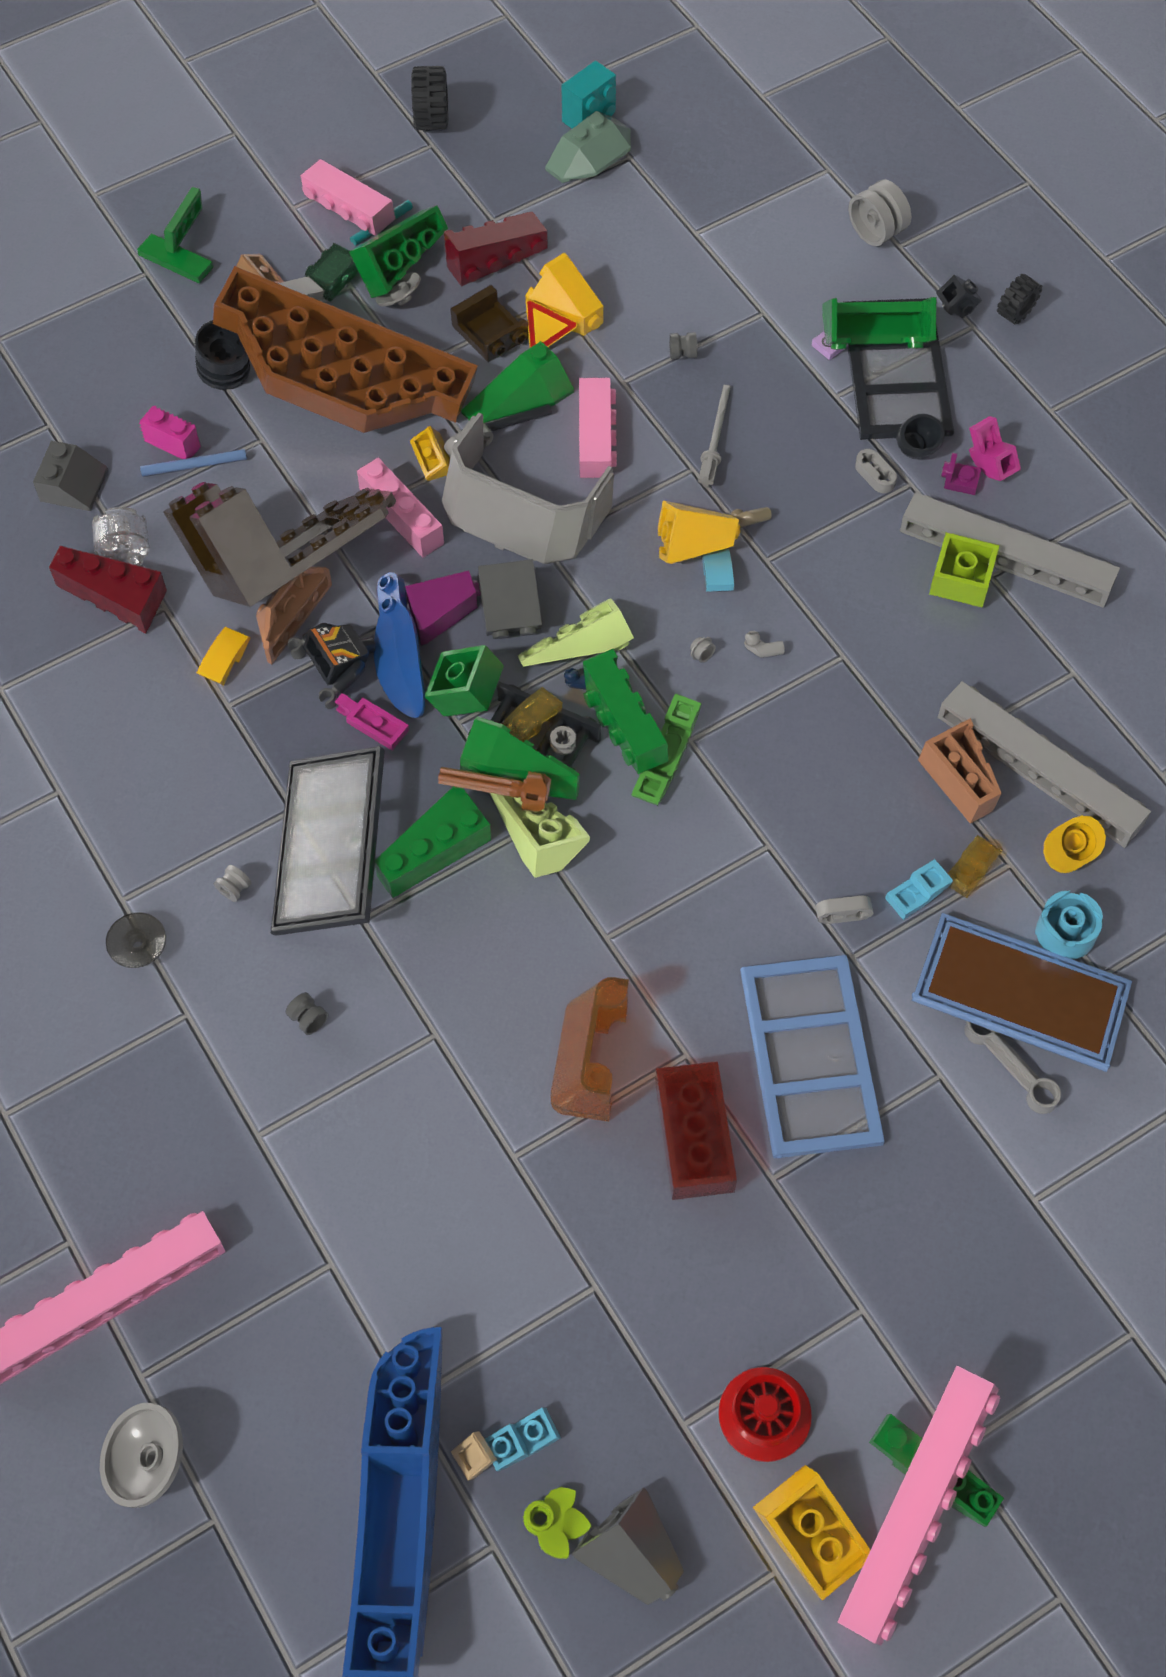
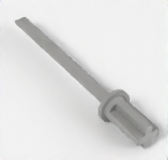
M723 385L710 447L700 457L702 465L698 483H703V487L714 484L717 466L721 463V456L717 453V447L731 388L730 385Z

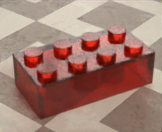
M718 1061L656 1068L655 1085L672 1200L735 1193L737 1177Z

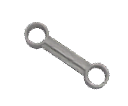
M966 1022V1037L974 1044H985L1028 1092L1026 1096L1028 1106L1039 1114L1052 1112L1061 1098L1059 1086L1050 1079H1040L998 1032L991 1030V1033L988 1035H980L972 1029L971 1022ZM1045 1088L1049 1090L1054 1097V1102L1047 1105L1039 1103L1034 1098V1089Z

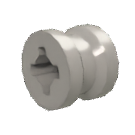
M229 865L225 869V875L222 878H217L213 884L223 896L236 902L241 896L240 892L251 885V880L239 868Z

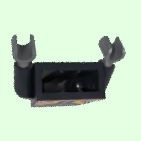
M320 623L316 627L309 628L308 632L302 635L303 638L301 640L296 637L289 639L287 646L294 659H301L307 652L326 684L333 685L331 689L324 688L319 692L321 702L326 697H331L325 703L327 709H332L337 705L335 703L336 695L339 692L343 694L363 673L368 655L373 653L376 647L372 637L360 639L354 628L350 625L337 626Z

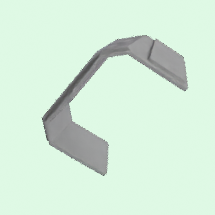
M478 413L476 416H472L455 439L446 477L442 503L450 523L463 529L464 532L495 544V547L498 549H507L543 564L576 558L588 539L591 540L612 508L613 468L607 467L585 501L558 506L472 470L484 452L483 414Z

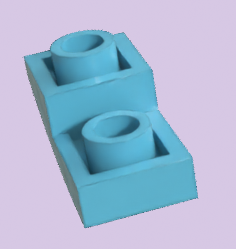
M542 1407L516 1424H508L485 1438V1441L497 1459L493 1463L496 1471H501L561 1439L547 1409Z

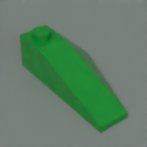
M540 341L520 354L469 402L461 412L468 420L472 416L481 413L483 414L484 423L547 404L550 407L554 406L574 393V388L558 357Z
M478 716L474 719L460 757V770L520 780L524 782V779H527L529 771L543 773L551 779L549 797L577 799L580 773L551 755L544 756L533 749V743L528 740L522 742L511 735V729L505 725Z

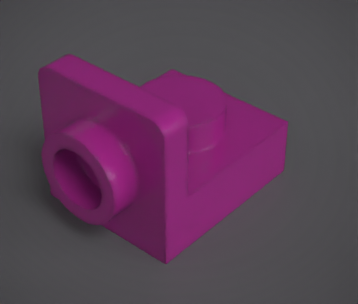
M952 453L950 462H944L941 477L946 478L944 489L975 495L981 468L955 463L957 454Z

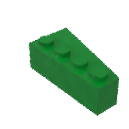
M438 205L421 210L349 251L371 298L388 294L393 288L392 286L405 276L406 271L413 264H416L421 255L427 249H430L444 234V231L448 229Z
M611 649L583 661L586 692L583 695L588 707L595 709L601 726H606L609 730V736L613 745H619L625 763L628 766L632 765L637 774H640L668 762V746L650 713L646 714L638 691L633 693L629 682L630 677L625 668L618 669V656L614 649Z

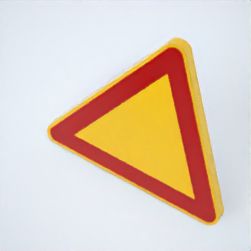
M527 300L526 310L530 348L540 341L547 347H550L577 328V322L532 300Z

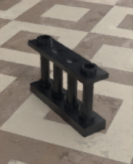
M499 681L497 693L498 701H501L491 721L502 724L511 707L526 712L513 734L522 742L537 717L552 723L536 751L544 756L547 755L551 748V732L559 726L571 728L577 734L576 747L572 753L565 755L561 762L576 771L572 765L586 740L590 739L599 743L601 739V724L591 717L580 716L528 694L513 684L507 685Z

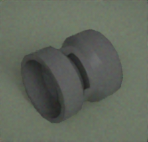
M688 332L683 336H680L678 333H670L669 347L671 359H679L681 356L697 358L696 332Z
M304 992L289 1003L285 1013L291 1020L299 1023V1028L306 1035H310L324 1025L328 1018V1013L322 1007L316 1006L314 998L309 993Z

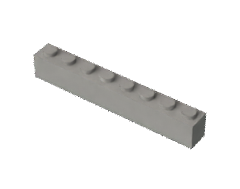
M916 492L903 515L900 528L901 533L942 547L946 532L1000 545L994 564L995 568L1104 608L1120 570V567L1114 566L1109 562L1095 559L1082 552H1076L1055 542H1049L1033 534L1019 531L1006 524L992 521L979 514H973L954 505L943 503L930 496Z
M961 681L941 703L938 714L940 720L950 727H954L971 718L974 725L972 728L977 741L980 740L983 750L1076 815L1090 816L1099 821L1104 828L1105 835L1125 848L1145 825L1151 811L1142 802L1134 800L1122 792L1116 784L1109 783L1099 776L1094 769L1074 759L1068 751L1061 750L1051 743L1046 736L1038 734L1029 728L1023 720L1013 717L1001 705L981 695L975 687L968 686Z

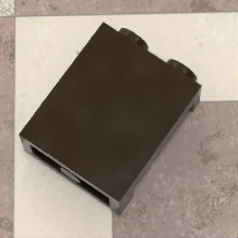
M492 285L487 286L450 308L452 326L488 363L495 358L501 357L515 346L521 345L529 338L528 322L525 319L518 322L498 302L497 290Z

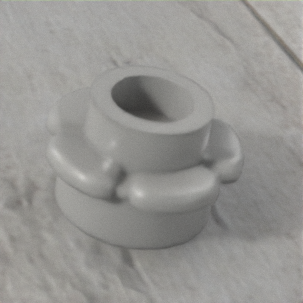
M698 637L690 646V655L694 660L697 659L702 663L706 662L714 654L716 646L712 643L710 637Z

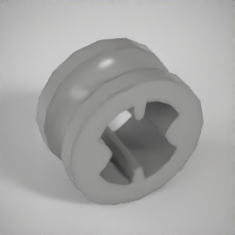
M559 726L551 732L550 744L553 752L558 755H568L575 750L576 734L571 728ZM563 737V740H565L566 737L568 738V743L563 744V742H561V744H559L558 738Z

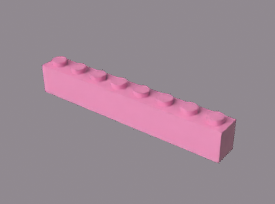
M202 1211L199 1214L192 1213L180 1221V1225L171 1230L158 1232L149 1243L142 1247L136 1246L127 1250L123 1254V1258L112 1264L106 1263L101 1265L93 1272L92 1276L83 1281L77 1280L70 1283L61 1294L54 1298L48 1297L39 1301L34 1306L35 1309L30 1312L8 1319L5 1322V1326L0 1328V1384L224 1254L226 1251L205 1213Z
M956 1366L844 1606L838 1623L875 1644L882 1645L884 1640L889 1641L895 1631L897 1622L893 1619L899 1607L904 1608L911 1596L912 1589L908 1586L914 1574L919 1575L923 1570L927 1560V1556L924 1555L925 1549L929 1541L934 1543L942 1527V1523L938 1522L944 1509L948 1511L951 1508L957 1492L953 1488L958 1478L963 1479L968 1472L971 1464V1459L968 1456L973 1445L978 1447L984 1437L986 1428L982 1425L987 1414L993 1415L999 1404L1000 1396L997 1395L999 1389L995 1384Z

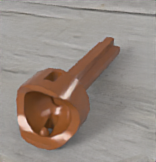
M441 767L438 776V784L516 798L521 797L522 810L539 812L544 809L545 802L549 797L551 779L548 776L532 771L528 772L527 779H524V782L447 767Z

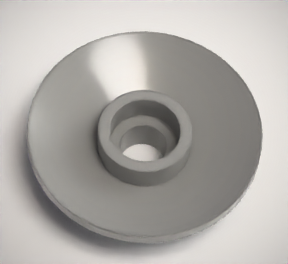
M415 272L405 274L401 280H398L392 286L393 288L388 294L376 297L377 304L379 306H389L396 303L399 305L407 303L412 298L411 294L419 285L421 277Z

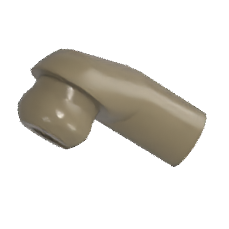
M768 507L746 512H743L741 509H735L730 515L739 519L740 528L770 520L772 513Z

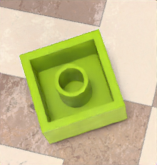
M946 532L929 594L983 608L1000 545Z

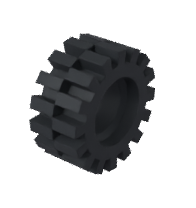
M1026 274L1017 276L1015 282L1012 281L1010 287L1004 291L1006 293L1001 296V302L997 306L999 307L997 309L998 314L1014 325L1021 323L1022 319L1024 320L1026 315L1031 313L1032 307H1035L1037 304L1036 300L1041 296L1042 285Z

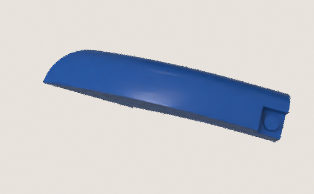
M442 1327L422 1329L401 1338V1343L395 1346L389 1353L386 1351L382 1355L370 1379L361 1446V1483L355 1568L342 1677H418L420 1657H423L436 1505L441 1404Z

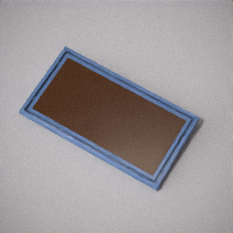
M942 913L915 992L912 993V1001L1107 1072L1110 1068L1111 1057L1132 981Z

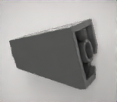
M643 1487L620 1502L611 1511L612 1514L599 1527L594 1526L583 1537L572 1555L579 1562L649 1605L659 1598L662 1601L670 1598L677 1591L678 1585L676 1583L684 1570L650 1495Z

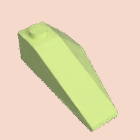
M610 598L579 615L581 621L577 624H565L559 628L556 634L557 637L554 639L552 637L544 638L517 656L524 667L603 653L611 649L618 651L630 644L629 641L634 639L620 609Z
M490 793L522 861L535 878L562 871L590 841V836L578 820L571 815L566 817L557 811V806L552 802L545 803L543 810L532 812L522 810L521 797L516 798Z

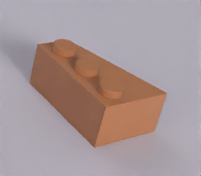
M971 718L927 740L918 759L970 824L993 812L1002 794L989 763H986L982 754V744L975 737Z

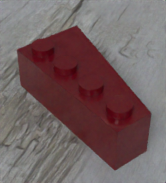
M533 211L505 217L503 222L495 223L493 220L487 221L482 227L473 228L472 225L462 228V231L456 233L453 230L444 231L447 268L461 287L548 248L547 229Z
M59 546L49 566L56 586L84 601L88 600L94 603L98 609L104 612L106 610L111 612L126 624L129 622L137 626L138 630L145 634L167 592L160 571L64 546Z

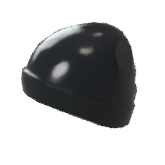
M917 414L907 419L897 431L896 441L905 456L919 459L939 450L943 443L945 431L942 423L936 417L929 414Z

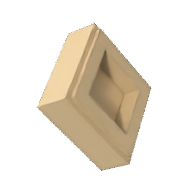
M480 1431L473 1432L451 1451L468 1481L475 1479L497 1460Z

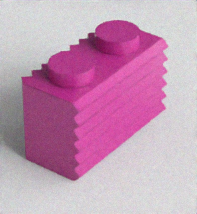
M152 406L139 422L145 442L180 459L192 458L201 447L195 424L191 425V422L187 423L182 418L178 419V416L169 414V412H165L161 408Z

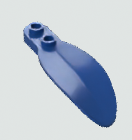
M388 572L379 579L377 584L380 615L374 638L376 647L374 651L375 669L379 682L393 705L405 715L411 718H419L423 715L425 709V689L417 631L409 609H407L404 579L394 572Z

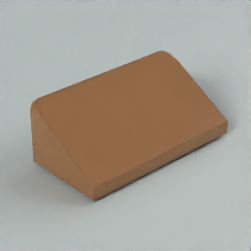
M243 254L240 256L236 267L275 283L284 282L262 254Z

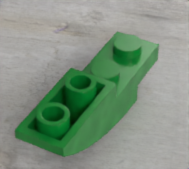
M888 1414L869 1443L893 1461L892 1465L906 1475L923 1438L895 1416ZM968 1470L963 1479L958 1478L953 1488L957 1493L951 1507L978 1524L987 1527L1004 1497Z

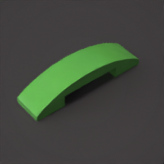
M675 693L665 715V723L661 730L667 742L669 761L640 773L631 796L659 806L683 757L702 703Z

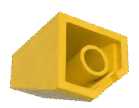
M562 253L546 263L539 273L542 278L535 288L530 287L526 293V302L527 300H532L577 322V328L573 330L575 333L584 336L592 330L598 329L603 324V304L568 255Z
M663 501L658 522V536H661L664 547L660 546L659 558L666 563L673 564L733 547L735 539L740 534L739 519L729 514Z

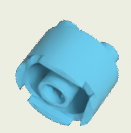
M1061 891L1054 894L1046 902L1035 929L1040 945L1045 950L1070 959H1078L1085 956L1091 951L1101 932L1102 910L1097 902L1087 894L1080 893L1079 895L1070 893V891Z

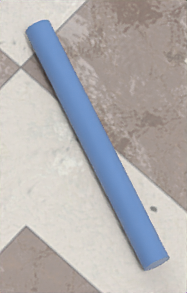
M245 449L144 465L140 466L143 477L247 460Z

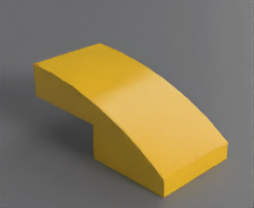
M224 627L208 649L196 673L224 686L235 661L240 662L250 637Z

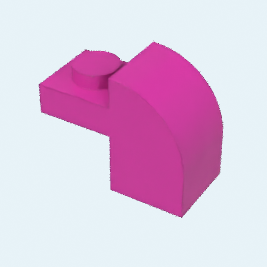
M989 416L969 428L973 441V447L968 449L975 465L981 468V471L987 477L1002 481L1021 470L1016 446L1002 442L997 418Z

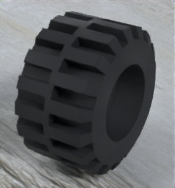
M414 66L411 74L413 121L416 129H446L448 126V88L444 66Z

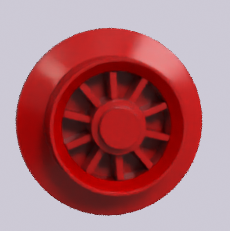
M759 1367L740 1373L727 1385L719 1403V1423L726 1440L738 1453L755 1461L774 1462L792 1455L804 1443L811 1427L812 1411L806 1392L793 1377L778 1369Z

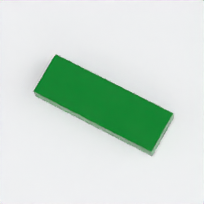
M192 187L165 228L164 237L167 252H176L200 214L202 198L199 188Z
M152 233L137 249L138 256L198 284L214 268L212 261L180 246L174 253L167 252L165 239Z

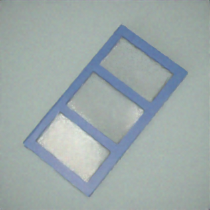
M847 955L742 967L740 972L773 1158L884 1145L885 1141Z

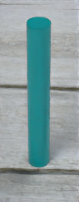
M409 200L394 208L395 220L413 209V205ZM360 230L350 237V241L356 246L373 234L368 230Z

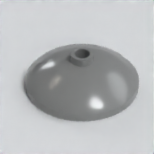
M154 1403L137 1404L121 1414L110 1428L101 1450L100 1477L107 1495L115 1503L129 1508L145 1507L158 1500L172 1484L181 1463L183 1438L180 1425L169 1409Z

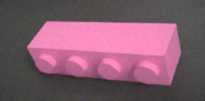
M322 159L300 175L303 192L309 199L317 201L326 209L334 211L343 219L351 221L364 231L368 230L376 236L395 220L391 199Z
M579 378L580 478H601L608 466L617 467V451H611V446H616V430H611V425H616V409H611V405L616 404V389H610V378Z
M379 457L357 470L360 490L369 488L392 492L396 503L390 508L386 507L389 513L385 518L422 558L444 545L442 524Z

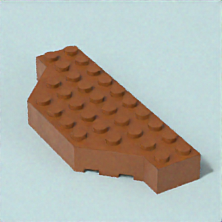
M234 266L214 304L213 324L238 334L267 394L363 433L430 413L456 423L474 383L478 365Z

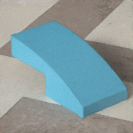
M722 549L702 555L706 592L734 590V577L729 549Z
M934 859L913 872L909 880L889 891L885 899L898 915L905 920L941 894L953 883V880Z

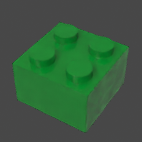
M486 645L441 652L425 698L443 717L488 711L504 665Z

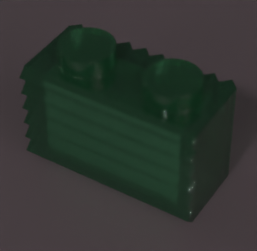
M333 243L329 249H325L314 265H309L305 272V277L309 276L324 290L323 297L329 302L359 272L349 253L350 250L337 243Z

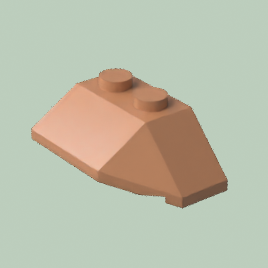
M310 567L272 592L267 602L261 604L258 608L256 617L268 663L273 664L287 646L289 639L293 638L332 586L328 568Z

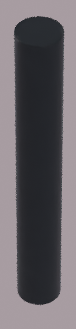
M547 404L484 422V424L492 432L550 415L552 411L550 405Z

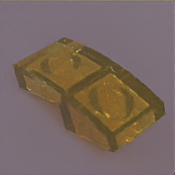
M542 687L523 701L502 724L511 729V735L524 742L541 732L542 723L560 712L563 702Z
M977 835L963 851L958 862L947 873L953 880L949 887L965 898H968L998 859L1002 850Z

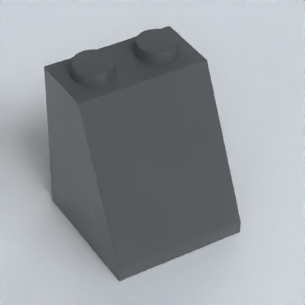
M533 559L478 566V582L486 636L492 635L493 639H503L509 637V633L520 632L521 636L536 634V630L542 627Z

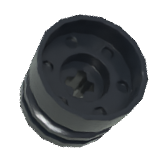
M213 320L203 324L195 337L197 375L203 383L219 390L233 389L241 385L248 378L250 359L238 334L213 324Z

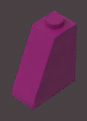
M469 570L405 586L408 606L415 623L420 644L425 645L477 608V596H481L477 580L472 581Z

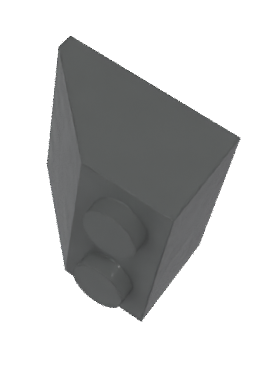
M51 440L33 480V484L40 502L91 511L108 468L77 445Z

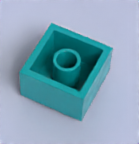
M596 60L561 85L562 122L571 129L596 111L609 116L616 112V74Z

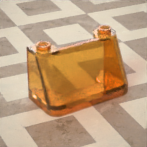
M616 977L602 979L567 1004L551 1088V1105L557 1113L609 1122L612 1108V1074L605 1065L590 1062L595 1032L608 1034L610 1027L615 1022L620 1020V1022L626 1023L629 979Z

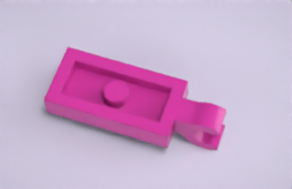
M341 694L335 701L339 705L336 710L340 714L347 716V724L392 751L409 731L408 724L363 697L356 703L347 695Z

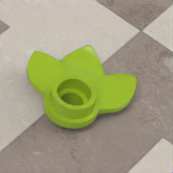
M560 1487L551 1490L544 1500L530 1503L523 1515L526 1529L538 1537L541 1550L558 1559H567L569 1557L568 1540H574L583 1536L591 1528V1524L585 1515L572 1508L576 1498V1491L569 1488ZM538 1513H543L547 1517L546 1522L542 1525L534 1522V1516Z

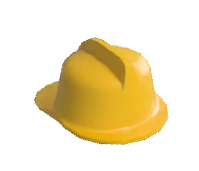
M1083 815L1074 817L1054 828L1047 835L1044 842L1043 853L1046 862L1052 869L1060 873H1069L1077 870L1101 854L1106 841L1104 828L1096 819Z

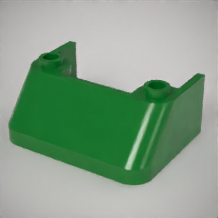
M936 297L920 302L837 303V298H832L822 304L826 344L831 345L833 350L847 349V344H908L909 349L923 348V343L936 340Z

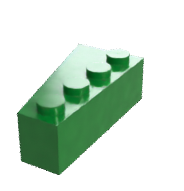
M453 786L375 859L377 877L390 896L394 898L491 841L490 823L464 788Z

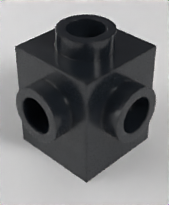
M953 275L936 292L943 303L942 307L950 315L956 314L961 318L972 313L975 307L982 301L976 293L978 291L977 286L970 279L965 281L956 275Z

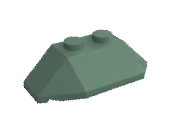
M596 111L561 137L545 166V170L562 183L569 182V179L597 176L631 151V130L614 117Z

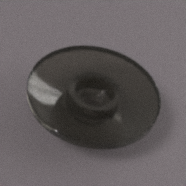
M141 912L130 913L116 920L106 936V949L109 956L114 962L127 968H140L154 962L161 955L166 944V932L161 922L154 916ZM136 942H143L141 946L133 947Z

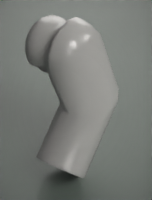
M749 631L745 635L746 640L744 644L746 649L758 657L765 658L785 653L783 641L765 643L760 640V635L756 631Z

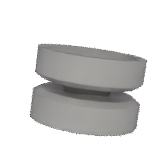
M879 180L867 190L855 195L849 202V216L855 231L867 244L872 246L882 245L890 240L893 235L901 233L910 225L912 216L907 198L901 189L889 180Z

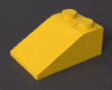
M806 1465L752 1507L772 1537L822 1601L864 1566L871 1551L820 1475Z

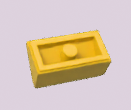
M428 426L413 437L410 443L426 480L431 481L447 476L450 457L444 449L445 443L441 434L433 427Z

